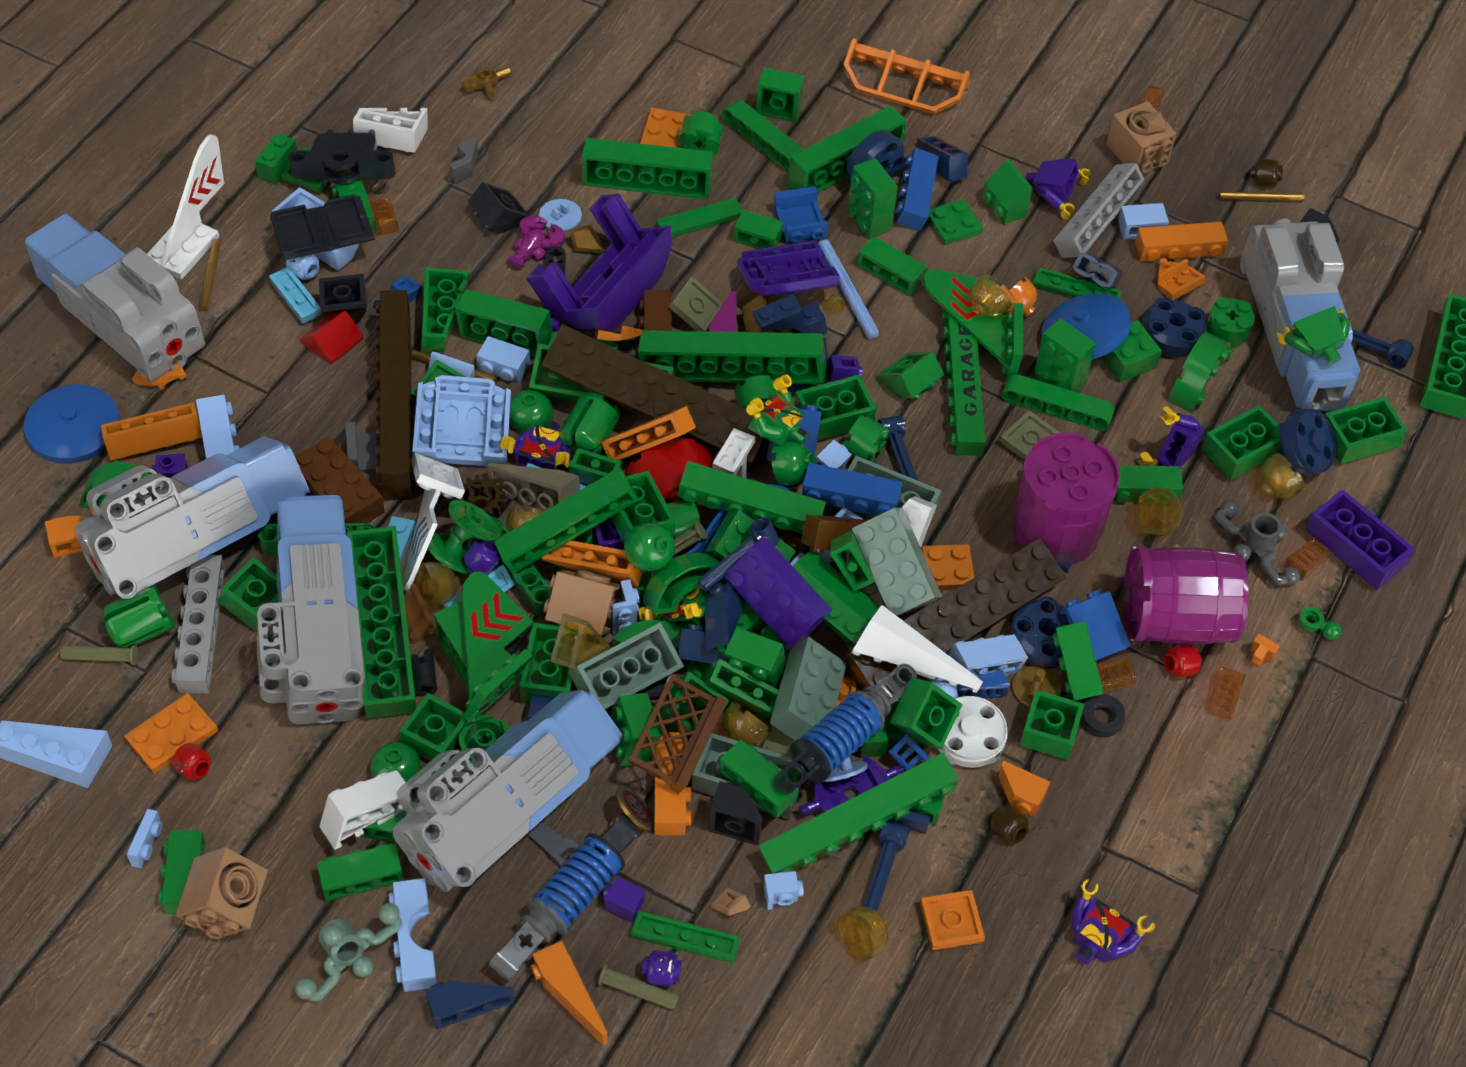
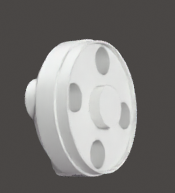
M975 696L955 698L963 705L942 750H938L940 753L944 752L949 763L952 765L957 764L963 767L974 768L995 763L1001 755L1007 739V724L1003 714L994 704L983 698ZM950 747H955L959 750H953ZM986 747H992L993 750L987 749Z

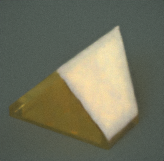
M564 613L550 661L573 669L611 647L588 621Z

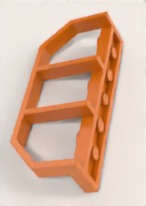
M854 38L844 62V68L858 93L934 115L961 102L964 91L968 90L970 85L969 71H965V74L932 65L931 61L927 59L926 62H921L897 55L893 49H891V52L859 44L857 39ZM852 57L859 62L868 61L877 67L885 68L877 90L859 85L849 66ZM891 68L897 73H910L913 77L919 79L912 100L883 92ZM926 78L931 79L933 83L939 85L943 83L948 84L952 88L959 90L956 96L934 107L918 102Z

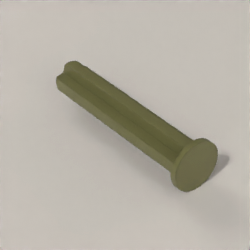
M699 522L695 523V527L674 539L675 550L673 557L699 540H706L708 538L706 530Z
M132 645L131 648L62 646L60 657L67 660L130 662L131 665H135L138 658V649L136 645Z
M607 964L604 966L598 985L601 986L604 983L670 1009L676 1007L679 999L677 994L608 969L609 965Z

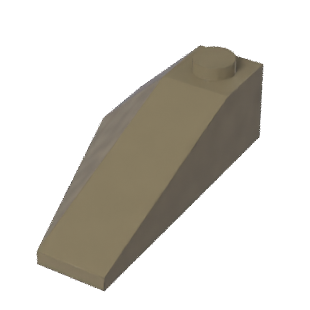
M489 463L487 465L489 481L495 478L497 485L502 484L505 496L509 499L515 498L523 503V508L528 512L533 510L537 514H541L546 509L555 506L567 497L580 491L579 476L561 470Z

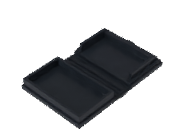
M356 194L327 200L324 206L307 209L305 204L270 212V220L283 261L375 240L361 197Z

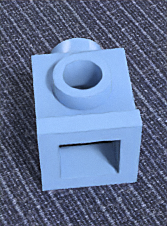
M796 871L764 875L763 887L767 910L773 909V904L786 906L793 902H798V897L804 895L802 880L797 881Z

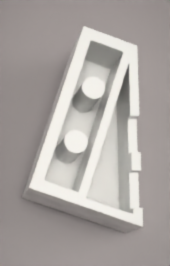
M360 108L353 119L354 133H369V130H374L378 146L403 150L405 152L415 153L428 129L427 108H421V112H407V108H400V112L387 111V108Z
M914 496L902 508L921 547L937 505Z
M397 770L379 774L376 778L365 782L359 781L351 787L342 790L337 789L328 794L319 827L334 850L341 847L340 841L353 834L359 837L364 834L362 829L370 824L377 822L380 825L405 811L397 799L398 790L405 781Z

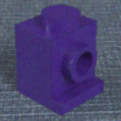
M831 355L826 373L828 382L860 375L862 378V366H859L857 357Z

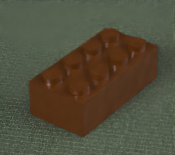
M329 436L295 456L309 487L310 493L308 494L310 496L339 495L341 497L345 524L369 523L385 513L383 496Z

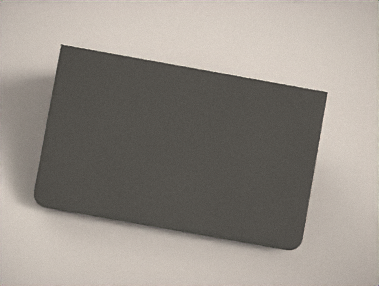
M346 422L348 458L361 473L376 471L378 459L376 458L375 432L356 433L355 422Z

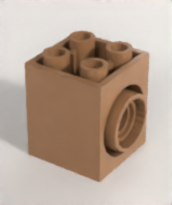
M1148 101L1114 114L1106 143L1123 164L1137 163L1141 174L1169 163L1177 134L1165 120L1166 131L1146 133L1140 115L1157 112Z
M570 570L558 571L556 575H553L550 582L552 594L551 598L546 600L544 606V613H547L545 620L600 635L612 631V604L619 603L621 584L611 582L609 577L584 570H578L577 572Z
M227 847L195 857L175 916L183 919L186 925L198 927L205 931L207 936L215 939L250 929L268 870Z

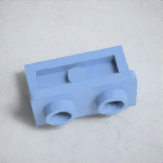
M630 580L621 581V603L612 604L613 634H617L625 627L637 623V616H639L637 604L639 603V594L637 588H632Z

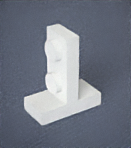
M734 428L714 460L713 469L746 478L747 455L755 443V437Z

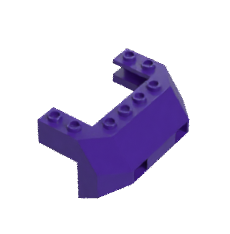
M619 193L601 195L590 207V211L611 242V245L573 287L557 263H550L546 268L542 264H538L526 277L544 307L550 310L551 315L581 330L596 331L598 329L614 332L640 302V299L645 296V290H650L662 277L673 244L671 225L640 228Z

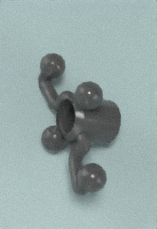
M1233 501L1223 502L1220 510L1215 514V520L1229 533L1239 535L1245 542V544H1237L1232 552L1238 551L1241 553L1244 561L1250 558L1251 553L1257 554L1260 558L1261 568L1275 585H1295L1300 579V573L1296 568L1287 567L1279 576L1270 564L1277 557V551L1274 548L1276 542L1282 541L1287 535V530L1280 520L1273 514L1259 513L1252 518L1251 523L1242 522L1235 526L1228 519L1234 518L1238 514V506Z

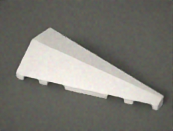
M883 605L873 616L852 651L857 656L865 654L874 657V661L879 663L884 660L898 666L908 664L915 669L918 675L931 679L938 677L948 680L949 684L957 686V684L973 688L972 692L977 693L983 683L982 680Z

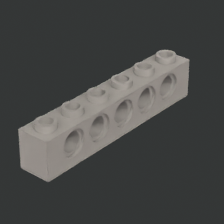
M1137 163L1115 165L1053 240L1062 258L1078 257L1080 253H1085L1120 211L1121 206L1125 205L1142 184L1144 178Z
M208 555L187 566L186 569L189 582L188 585H184V599H186V603L181 606L183 625L178 627L180 647L175 649L177 668L172 670V683L176 684L179 693H209L221 606L218 599L220 590L223 587L225 574L222 555Z

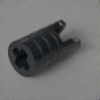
M432 649L424 650L425 663H421L418 654L411 655L415 692L421 696H426L427 693L432 695L437 691L434 654Z

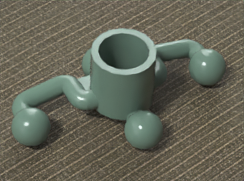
M393 903L382 905L379 909V919L388 926L377 934H374L367 928L359 929L356 932L350 923L344 919H334L326 923L320 931L319 942L329 955L324 962V970L329 977L318 989L315 981L308 977L298 980L295 984L296 995L302 999H309L312 1002L321 1001L338 983L340 972L346 966L352 965L354 974L359 977L370 975L374 967L373 962L369 957L362 956V954L370 945L383 943L401 929L402 920L399 917L400 911L398 906Z

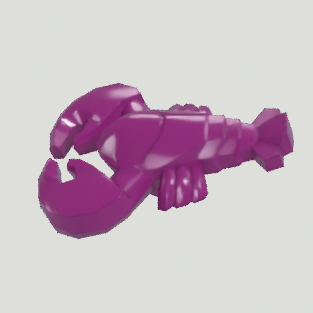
M539 216L523 218L519 225L523 238L518 237L513 244L514 247H518L516 255H509L508 261L510 265L516 268L525 267L524 261L528 258L535 256L537 259H541L546 255L544 249L562 246L565 242L563 229L551 223L550 228L548 227L547 229L548 239H546L542 229L544 225L548 224L547 220Z

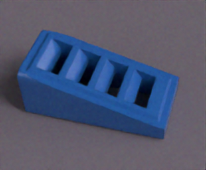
M1002 669L978 676L983 683L977 693L972 692L973 688L957 684L958 698L963 696L980 698L1005 697L1010 687Z
M905 733L887 750L906 771L911 769L921 758L924 762L930 759ZM907 743L909 747L899 756L897 752ZM915 751L917 754L906 763L904 760Z

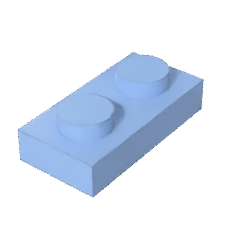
M147 809L127 852L128 859L133 867L142 868L145 860H148L151 856L155 837H159L161 834L163 823L158 812L155 810Z

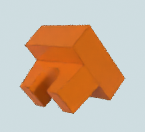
M1258 633L1251 647V651L1255 652L1251 663L1258 667L1261 666L1265 659L1272 663L1277 656L1280 646Z

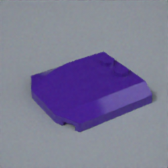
M816 240L742 252V259H739L737 262L738 271L747 287L764 296L771 294H796L833 288L840 284V275L834 266L829 267L822 257V248Z

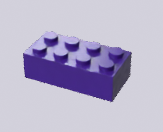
M1343 489L1311 514L1305 528L1309 534L1377 590L1408 564L1415 551L1413 546Z
M767 537L751 545L724 576L789 649L806 639L832 611L829 605Z

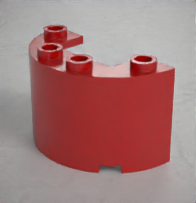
M673 439L642 452V458L636 463L632 461L624 474L629 476L649 471L665 502L670 503L683 499L677 496L687 461L713 468L714 459L709 448L704 443L698 444L695 442V439Z

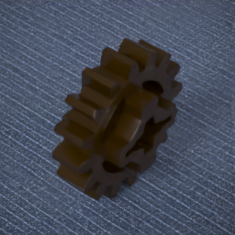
M475 475L474 480L467 477V483H463L465 491L462 498L454 497V500L464 501L466 497L467 502L483 509L491 517H493L494 513L500 515V508L505 507L504 500H506L502 484L497 485L495 478L489 481L488 475H485L483 479Z

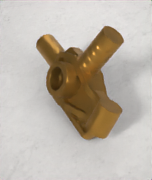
M509 67L497 71L482 69L478 73L465 77L462 86L468 93L474 89H485L487 97L492 99L495 97L493 86L498 84V79L510 75L511 70Z

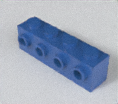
M915 148L911 155H907L904 165L907 168L901 178V182L904 184L901 186L898 198H901V200L898 202L895 213L898 214L897 224L921 231L929 214L938 155Z
M809 463L803 482L802 495L825 501L826 504L834 507H843L857 512L880 515L893 508H898L903 482Z

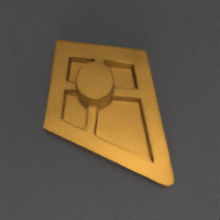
M592 225L570 229L574 251L603 253L606 250Z

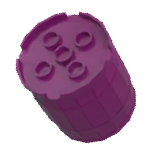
M1055 433L1036 442L1026 456L1022 469L1023 475L1014 505L1012 526L1014 538L1021 549L1041 537L1056 562L1066 564L1072 561L1073 565L1085 560L1096 549L1097 543L1104 532L1113 498L1117 491L1120 472L1118 462L1109 449L1098 442L1096 445L1091 441L1084 440L1085 436L1077 433Z
M1144 545L1130 549L1124 575V587H1129V601H1123L1125 629L1130 641L1141 643L1144 640H1151L1162 643L1210 644L1236 643L1240 640L1245 628L1249 599L1247 568L1241 553L1238 551L1229 552L1213 550L1211 548L1191 547L1147 549Z

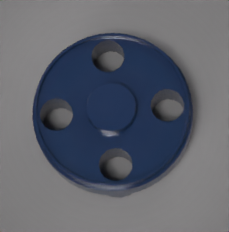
M886 130L870 134L853 150L847 163L848 175L851 178L853 166L876 158L892 178L906 163L902 141Z
M1166 297L1158 298L1146 310L1142 320V326L1162 350L1161 354L1169 357L1189 356L1197 340L1204 332H1207V324L1204 319L1205 313L1201 308L1192 307L1184 302L1171 300Z
M1301 409L1291 412L1285 422L1280 423L1278 426V436L1281 440L1283 454L1287 460L1289 471L1292 474H1300L1302 476H1313L1327 471L1332 466L1335 458V438L1329 421L1316 409Z
M1043 596L1039 600H1033L1022 605L1015 613L1011 622L1010 635L1015 634L1028 656L1026 662L1033 666L1056 668L1060 666L1059 657H1063L1061 647L1056 648L1053 633H1057L1056 627L1068 625L1069 622L1066 614H1060L1059 609L1065 606L1058 603L1052 597Z

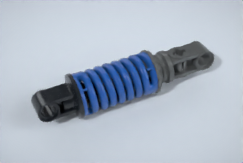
M901 664L887 677L882 678L874 687L867 686L862 691H851L847 694L845 700L833 708L831 712L815 724L813 728L808 730L800 739L795 740L791 744L790 756L792 761L775 776L774 785L776 789L782 794H791L807 779L815 782L825 781L832 771L838 768L839 764H842L846 758H849L864 742L869 740L870 736H873L884 727L885 717L890 713L891 705L903 695L902 693H904L911 677L917 678L915 669L908 664Z
M623 812L608 828L603 837L594 833L587 834L583 844L577 847L576 852L572 853L569 859L563 863V866L558 868L556 874L552 875L550 880L544 884L543 888L527 901L530 912L527 915H523L520 919L521 929L495 954L488 965L508 982L539 944L548 945L554 934L565 936L571 927L570 921H576L578 914H582L585 911V907L590 906L591 901L597 898L598 892L604 890V885L610 883L611 877H615L625 868V861L620 853L625 847L629 846L643 829L632 822ZM523 940L527 942L524 948L519 945Z

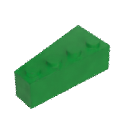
M425 267L421 353L431 354L432 352H437L442 355L444 354L457 319L455 308L465 290L468 289L470 271Z

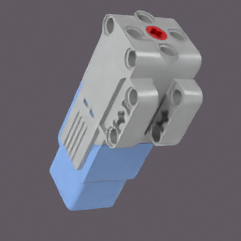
M63 214L26 238L25 245L37 278L57 294L64 308L138 369L142 377L148 376L149 384L170 369L174 371V368L179 365L183 367L189 356L205 346L194 306L180 294L174 277L140 248L136 247L125 254L98 231L89 232L69 214ZM174 358L178 361V365L172 364Z
M1280 219L1270 225L1251 226L1240 259V268L1242 274H1247L1281 377L1286 376L1295 406L1301 409H1316L1318 411L1345 408L1361 371L1351 344L1353 339L1351 325L1349 326L1348 337L1343 347L1337 350L1341 360L1332 365L1328 364L1324 355L1312 359L1309 354H1304L1289 344H1280L1276 334L1277 332L1284 334L1285 327H1289L1290 332L1293 333L1292 327L1295 321L1332 306L1336 307L1337 312L1342 307L1343 313L1348 318L1337 288L1344 271V263L1330 224L1318 223L1317 221L1292 223L1289 219Z
M263 436L228 455L215 454L172 476V478L158 474L145 465H139L104 482L88 492L86 500L93 515L76 525L75 536L88 564L108 594L111 596L116 593L118 596L128 599L143 589L197 562V560L265 526L270 516L277 513L279 502L285 501L288 497L305 496L310 493V490L291 448L278 440ZM146 472L149 473L148 476H146V477H144V478L141 479V476H142L144 473H146ZM100 495H105L101 505L97 506V498Z
M339 495L288 497L285 501L278 503L277 589L279 602L263 604L257 613V662L260 696L267 703H286L288 719L294 724L352 721L360 716L361 708L364 706L363 689L365 675L352 545L350 538L346 536L343 501ZM267 617H270V618H273L274 620H272V621H266V620H264V619L267 618ZM272 685L277 688L274 690H269L266 687Z
M583 690L560 693L528 721L518 722L487 749L470 748L462 751H443L405 782L398 790L397 799L408 815L395 825L393 837L407 855L409 861L429 885L439 886L445 892H448L453 887L470 886L478 876L589 778L590 769L620 743L622 733L593 693ZM473 754L475 759L470 762L469 757ZM412 788L416 791L417 795L414 802L410 799Z

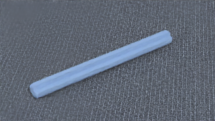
M827 239L819 241L818 244L822 248V256L829 267L834 266L840 275L839 287L867 338H877L879 330L832 245Z

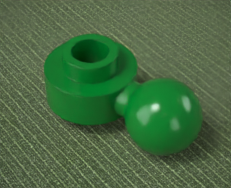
M1315 607L1304 608L1298 616L1299 626L1307 632H1316L1320 629L1323 636L1328 640H1335L1341 635L1342 629L1339 623L1335 621L1325 622L1323 613Z

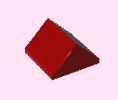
M342 310L327 316L302 336L300 342L332 365L361 342L364 336L347 311Z

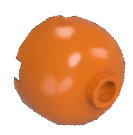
M1025 276L994 307L1000 314L1007 315L1008 311L1012 312L1014 303L1023 304V316L1027 318L1036 310L1033 307L1037 301L1036 288Z

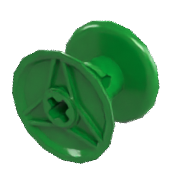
M454 500L450 502L448 511L457 526L451 527L450 536L443 533H434L428 550L437 560L450 569L463 574H471L464 562L466 551L477 538L484 541L497 540L501 537V530L496 521L483 509L463 500ZM471 538V542L467 544V539Z

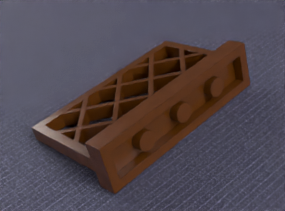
M671 674L627 762L671 785L670 789L679 794L687 787L727 700L720 696L714 698ZM672 683L681 688L684 697L672 698L669 690ZM698 697L707 702L704 710L695 712L691 699ZM686 701L690 713L679 716L675 703ZM669 705L674 718L662 720L659 710L661 707ZM692 717L695 726L694 731L685 733L681 720ZM675 722L680 735L668 737L664 725ZM659 726L663 739L652 742L649 730ZM682 739L684 751L674 754L670 742ZM665 743L669 756L658 759L654 746ZM649 748L653 761L645 763L636 758L639 750ZM671 760L674 768L672 776L662 772L660 763Z

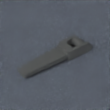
M538 823L526 834L550 855V859L559 867H562L565 862L562 858L568 853L576 852L577 847L580 846L573 839H563L561 834L557 835L555 830L551 831L550 827H545L544 823Z

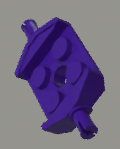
M865 756L863 761L867 762L868 768L857 775L829 782L814 781V799L812 802L799 806V811L803 817L814 811L822 814L850 800L844 794L846 791L853 790L860 795L896 777L898 773L902 774L904 769L899 764L884 770L883 767Z

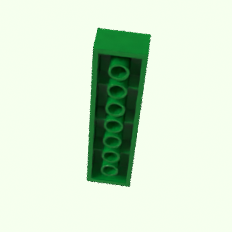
M652 330L642 331L638 349L641 361L674 367L675 376L686 382L745 383V379L757 375H768L771 377V380L775 381V379L787 374L790 376L792 384H824L827 364L823 334Z
M396 526L347 531V536L350 538L352 545L365 675L363 698L366 718L371 719L413 713L417 707Z

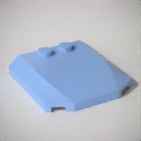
M442 375L435 377V381L423 384V382L418 383L412 456L414 453H418L447 464L487 466L489 463H506L507 449H499L502 437L508 436L511 390L508 388L504 390L496 386L495 382L490 379Z

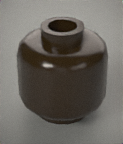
M1260 159L1257 161L1256 166L1251 168V179H1255V183L1259 187H1275L1278 182L1282 181L1283 165H1279V162L1275 159Z
M1006 805L997 808L993 812L990 827L1004 842L1008 844L1019 843L1029 832L1028 818L1016 807Z

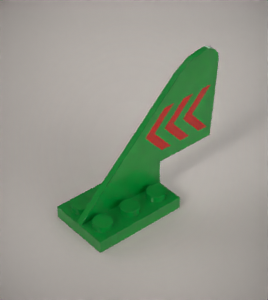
M936 269L928 270L923 278L926 291L947 313L1002 363V373L1005 374L1006 383L1010 375L1017 374L1023 356V304L1014 303L1012 312L1008 311L1007 315L993 314L994 280Z
M482 572L471 573L464 582L461 593L469 700L465 705L467 710L463 718L469 723L473 722L518 682L533 656L526 649L518 656L515 653L511 655L504 649L533 624V621L488 575Z

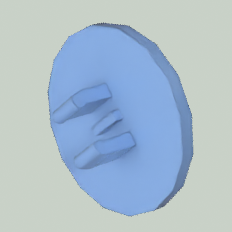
M555 199L543 205L540 209L539 217L548 221V224L544 225L546 229L550 228L552 223L558 225L564 232H569L570 229L576 228L581 223L582 213L576 203L566 199Z
M846 758L823 782L841 780L857 775L868 768L867 762H851L850 758Z

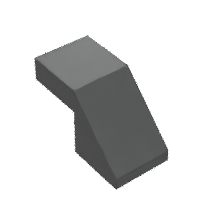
M476 137L457 145L458 160L449 164L450 180L454 184L473 176L478 157Z

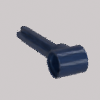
M1352 329L1353 343L1387 355L1386 359L1389 365L1394 368L1402 369L1406 367L1414 351V346L1411 342L1399 339L1390 344Z
M898 415L878 419L877 422L891 430L885 441L890 442L900 473L918 481L903 441L906 431L903 417Z
M763 517L755 520L750 525L749 538L698 580V585L702 590L708 591L720 581L751 545L766 537L774 546L778 544L779 537L768 518Z
M888 820L886 821L887 825L882 828L879 838L882 849L862 907V911L867 915H876L896 853L904 849L910 826Z

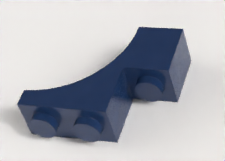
M794 294L752 311L753 317L762 333L777 328H794L802 333L823 335L827 333L826 319L817 302L801 308Z

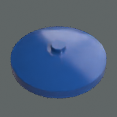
M1085 294L1071 298L1053 309L1042 325L1041 334L1043 337V333L1061 318L1096 343L1092 359H1095L1113 351L1126 339L1131 329V318L1127 306L1120 299L1107 294Z
M82 384L66 385L45 393L32 404L24 420V432L30 447L40 457L61 464L79 463L90 460L107 449L101 425L119 421L120 415L114 400L103 390Z

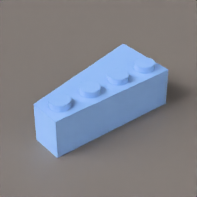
M1 721L0 723L1 759L85 788L90 786L112 748L107 731L12 721Z

